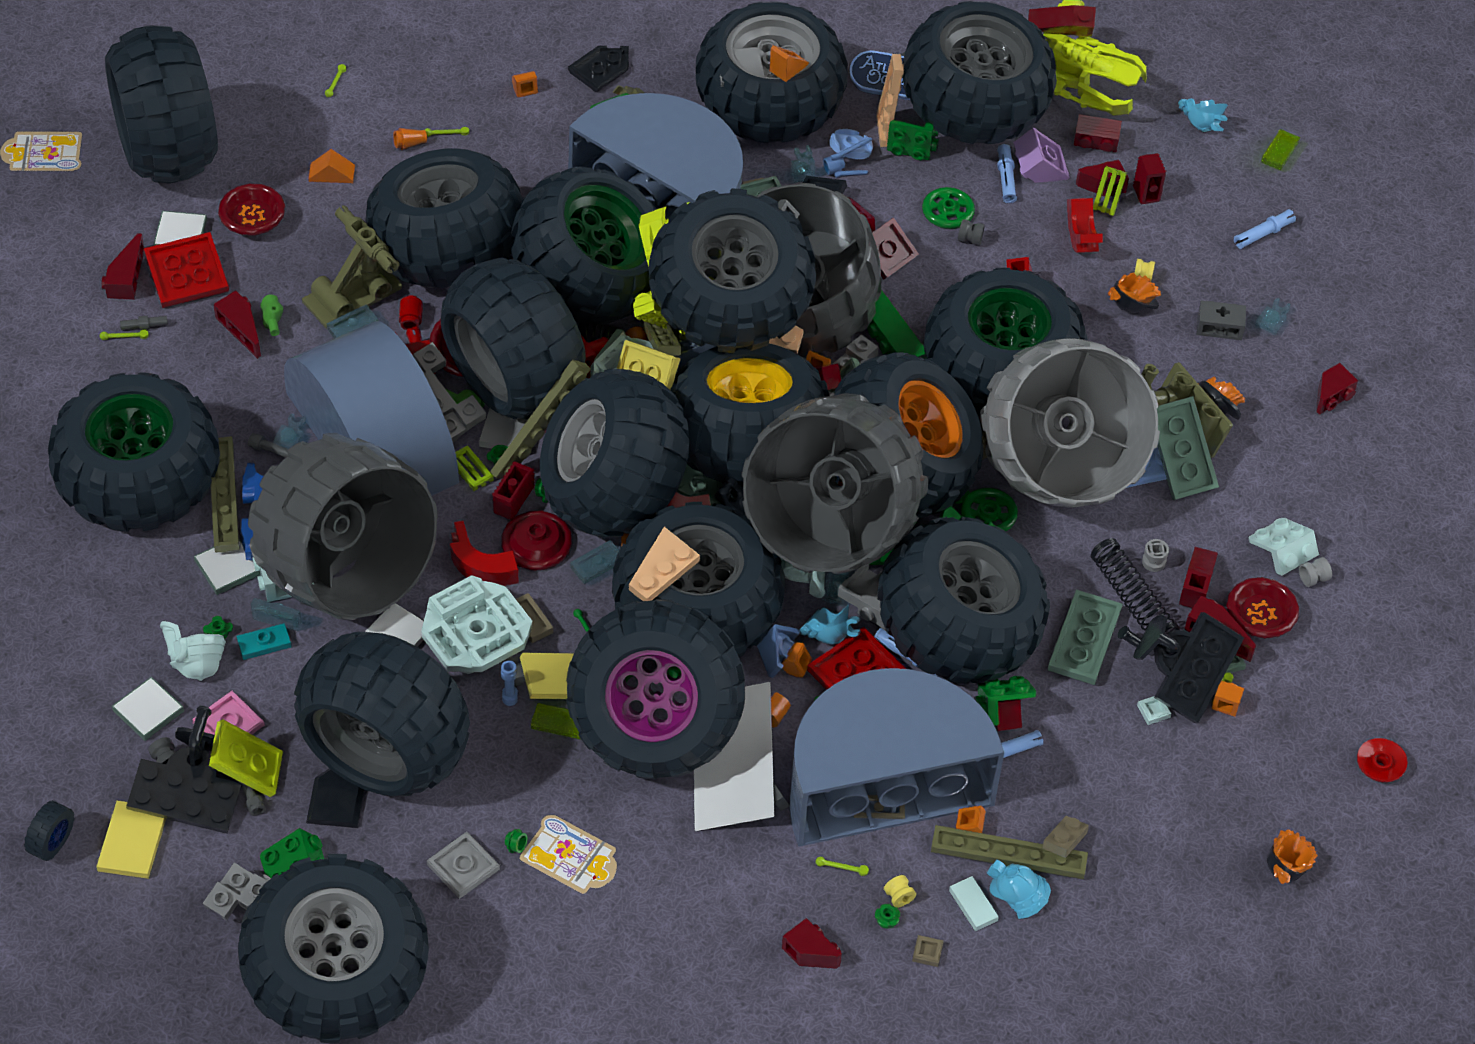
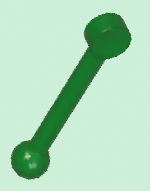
M575 609L573 612L574 617L579 619L587 632L590 628L582 616V610Z

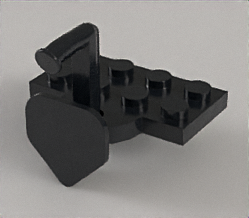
M1205 612L1200 613L1190 632L1174 630L1165 633L1167 617L1164 615H1158L1151 621L1142 638L1131 632L1129 627H1122L1118 632V638L1124 639L1136 647L1133 657L1137 660H1143L1147 655L1153 654L1158 669L1165 675L1154 698L1193 723H1199L1241 646L1244 637Z
M199 706L196 709L197 715L193 728L178 727L175 731V738L189 747L177 750L170 756L167 764L145 759L140 760L126 808L228 834L240 793L241 783L218 778L217 770L209 766L211 755L208 752H212L215 735L204 732L207 719L212 712L206 706Z

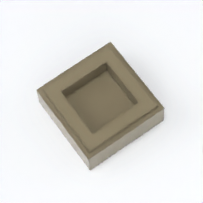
M918 935L912 962L938 967L943 940Z

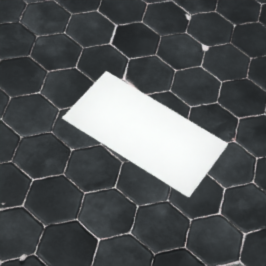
M770 682L745 687L744 709L733 736L714 759L694 770L695 831L774 817Z

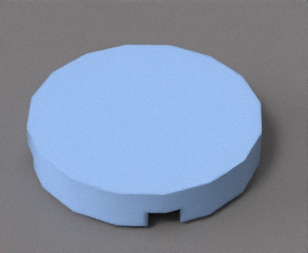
M839 129L835 131V134L832 133L829 143L831 148L839 153L869 137L865 135L864 138L859 136V132L856 130ZM871 141L844 155V157L851 159H865L869 157L873 150V142Z

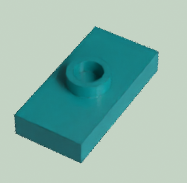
M285 623L236 636L243 660L291 648Z

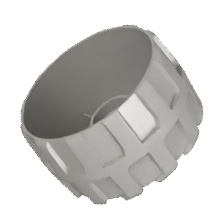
M1056 339L1019 351L1013 355L1014 360L1004 371L994 374L987 387L990 394L986 406L980 411L979 421L981 429L985 431L987 441L985 448L986 456L992 467L1003 474L1013 489L1044 504L1059 507H1080L1098 505L1113 500L1115 494L1121 492L1130 484H1135L1146 471L1145 467L1151 458L1154 448H1157L1160 431H1158L1157 414L1159 405L1154 390L1150 389L1146 380L1140 374V368L1130 358L1119 355L1105 345L1083 339ZM1065 416H1067L1070 421L1066 429H1064L1061 424L1062 419Z

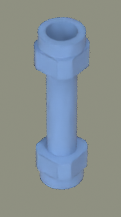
M505 661L501 665V678L504 680L505 687L502 690V701L507 706H513L518 701V690L514 685L517 667L513 661Z

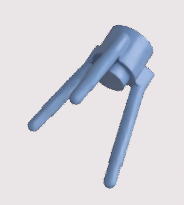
M869 137L839 153L824 158L823 165L827 174H834L835 178L868 174L867 170L842 171V169L845 168L844 158L846 157L844 155L871 142L872 138Z

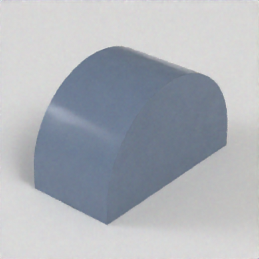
M657 93L620 96L594 106L569 126L568 169L584 167L615 173L619 178L626 182L630 181L639 188V191L647 200L652 202L656 210L666 207L665 220L669 219L671 214L683 203L696 202L699 194L712 190L722 194L730 193L731 188L741 189L743 156L736 135L718 115L693 101ZM716 256L709 257L712 260L718 259Z
M373 321L291 357L286 361L284 367L286 393L318 440L322 439L325 433H338L355 441L359 438L379 446L417 471L426 481L427 489L431 496L459 483L458 465L453 442L438 401L423 371L407 346L386 324L380 321Z
M899 668L870 670L845 678L831 686L808 708L801 720L795 739L789 807L790 819L798 847L958 814L961 808L980 805L983 808L994 806L1004 750L994 724L987 713L961 688L940 677L916 670ZM868 795H877L879 801H869ZM876 802H880L884 806L882 812L875 811L874 804ZM905 804V819H877L871 816V813H900L899 806ZM866 813L867 818H854V815Z

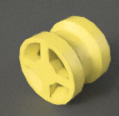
M1137 258L1135 275L1147 276L1151 282L1155 262L1150 261L1147 263Z
M905 875L894 877L884 886V891L892 897L891 902L897 908L910 903L916 897V892L912 887H909V881Z

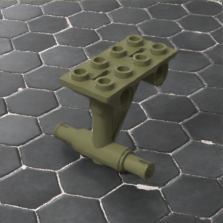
M345 205L342 206V209L339 207L336 210L335 216L345 225L347 234L356 244L335 280L332 282L327 276L318 277L311 285L312 293L302 298V303L326 329L335 326L402 289V284L392 274L393 271L395 272L398 269L399 262L389 253L388 246L377 236L375 230L370 228L362 218L355 217Z
M1180 362L1175 363L1161 388L1154 391L1158 405L1193 396L1210 457L1213 458L1233 427V424ZM1146 364L1141 375L1152 390L1151 384L1159 370L1153 364Z

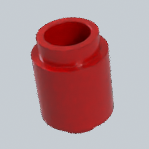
M409 295L400 301L399 323L405 330L409 328L414 330V327L419 328V325L422 323L423 302L418 297Z

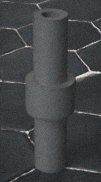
M147 315L138 316V319L120 321L121 330L134 328L146 330L152 326L168 325L167 316L148 318Z

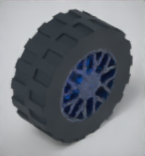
M54 800L44 804L28 827L24 843L25 851L44 861L53 859L70 835L75 815L73 810Z

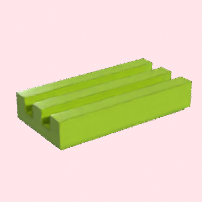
M1108 166L1105 167L1093 205L1094 210H1100L1112 216L1115 214L1127 172ZM1110 172L1112 176L1103 205L1101 206L1099 204ZM1120 175L1112 206L1107 208L1116 177Z
M468 445L455 452L456 458L460 460L471 475L457 460L458 473L473 491L478 490L479 486H485L488 481L490 483L494 481V476ZM463 454H466V455L469 457V459L475 464V466H476V467L480 470V472L484 475L483 477H481V476L476 472V470L474 469V467L471 465L470 462H468V461L466 460V458L463 456Z

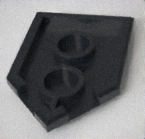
M599 45L569 65L568 70L570 74L594 92H597L628 71L629 46L607 48V46Z
M330 768L314 779L306 823L358 828L365 789L348 782Z

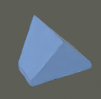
M775 624L757 645L769 677L773 678L782 669L783 664L781 662L784 657H788L787 653L793 646V640L798 636L800 630Z

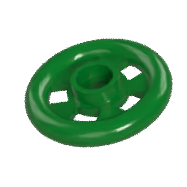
M943 187L935 189L926 195L922 203V210L926 219L935 226L955 229L961 226L963 219L971 221L975 213V205L971 197L962 190ZM950 196L958 198V201L951 199ZM936 198L942 199L939 203L934 201ZM960 206L966 207V212H960ZM938 209L940 214L935 215L932 211ZM956 216L955 220L947 219V217Z
M995 488L974 490L964 498L961 505V515L963 517L974 519L979 517L985 521L984 523L989 521L995 522L1000 519L1002 523L995 526L1004 531L1012 528L1018 516L1014 500L1007 493ZM985 497L996 498V501L985 500ZM973 502L980 504L977 510L971 508ZM1006 506L1008 513H1001L1000 507Z

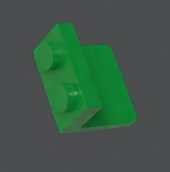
M892 120L889 124L887 151H891L892 154L897 156L902 154L909 155L915 160H929L932 151H937L939 139H936V136L938 137L939 132L933 128L930 122L926 123L925 127Z
M1023 676L1009 677V680L1000 681L996 679L981 684L977 683L978 696H975L974 700L984 709L992 723L999 725L998 701L1033 698L1037 695L1036 690L1027 679H1024Z
M301 828L295 830L260 854L265 875L270 878L276 874L279 876L289 870L291 864L310 857L311 861L325 859L321 850V840L318 836Z

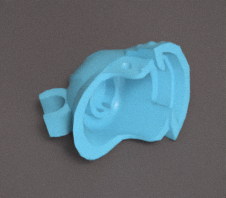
M1192 98L1188 100L1181 99L1178 102L1181 111L1184 112L1190 123L1202 132L1224 130L1220 127L1219 123L1228 119L1225 115H1222L1228 106L1227 104H1215L1214 100L1200 101L1199 104H1195Z
M849 605L838 614L832 613L827 608H822L821 610L818 609L802 626L799 633L804 636L807 635L809 638L814 637L826 644H839L847 635L856 637L861 633V630H855L851 627V623H858L860 618L857 616L848 617Z
M996 859L987 871V874L993 878L990 884L991 894L1005 900L1017 912L1018 919L1027 918L1038 913L1048 902L1051 893L1050 885L1045 878L1034 873L1029 867L1013 863L1006 866L1003 862Z

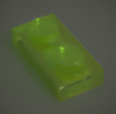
M1280 129L1262 156L1261 162L1282 170L1297 147L1300 137Z
M537 703L531 721V729L580 739L579 732L573 719L570 718L568 709Z

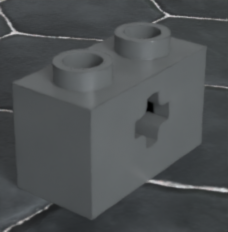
M1201 300L1197 315L1196 335L1242 340L1246 323V306Z

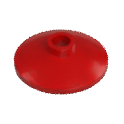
M1370 739L1361 745L1357 753V763L1361 771L1367 777L1378 782L1396 781L1404 775L1407 769L1408 759L1406 753L1397 743L1388 739Z

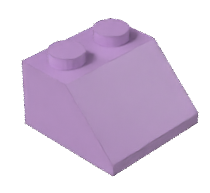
M1032 128L1013 142L1016 149L1015 155L1021 166L1020 172L1026 179L1029 178L1038 183L1067 180L1070 178L1060 145L1035 128Z

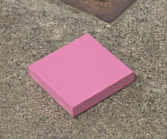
M230 691L208 707L212 713L207 719L204 732L215 735L217 722L222 719L250 734H254L265 725L264 721L233 691Z

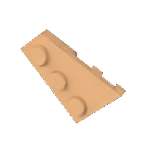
M664 527L629 583V590L642 601H652L700 561V555Z

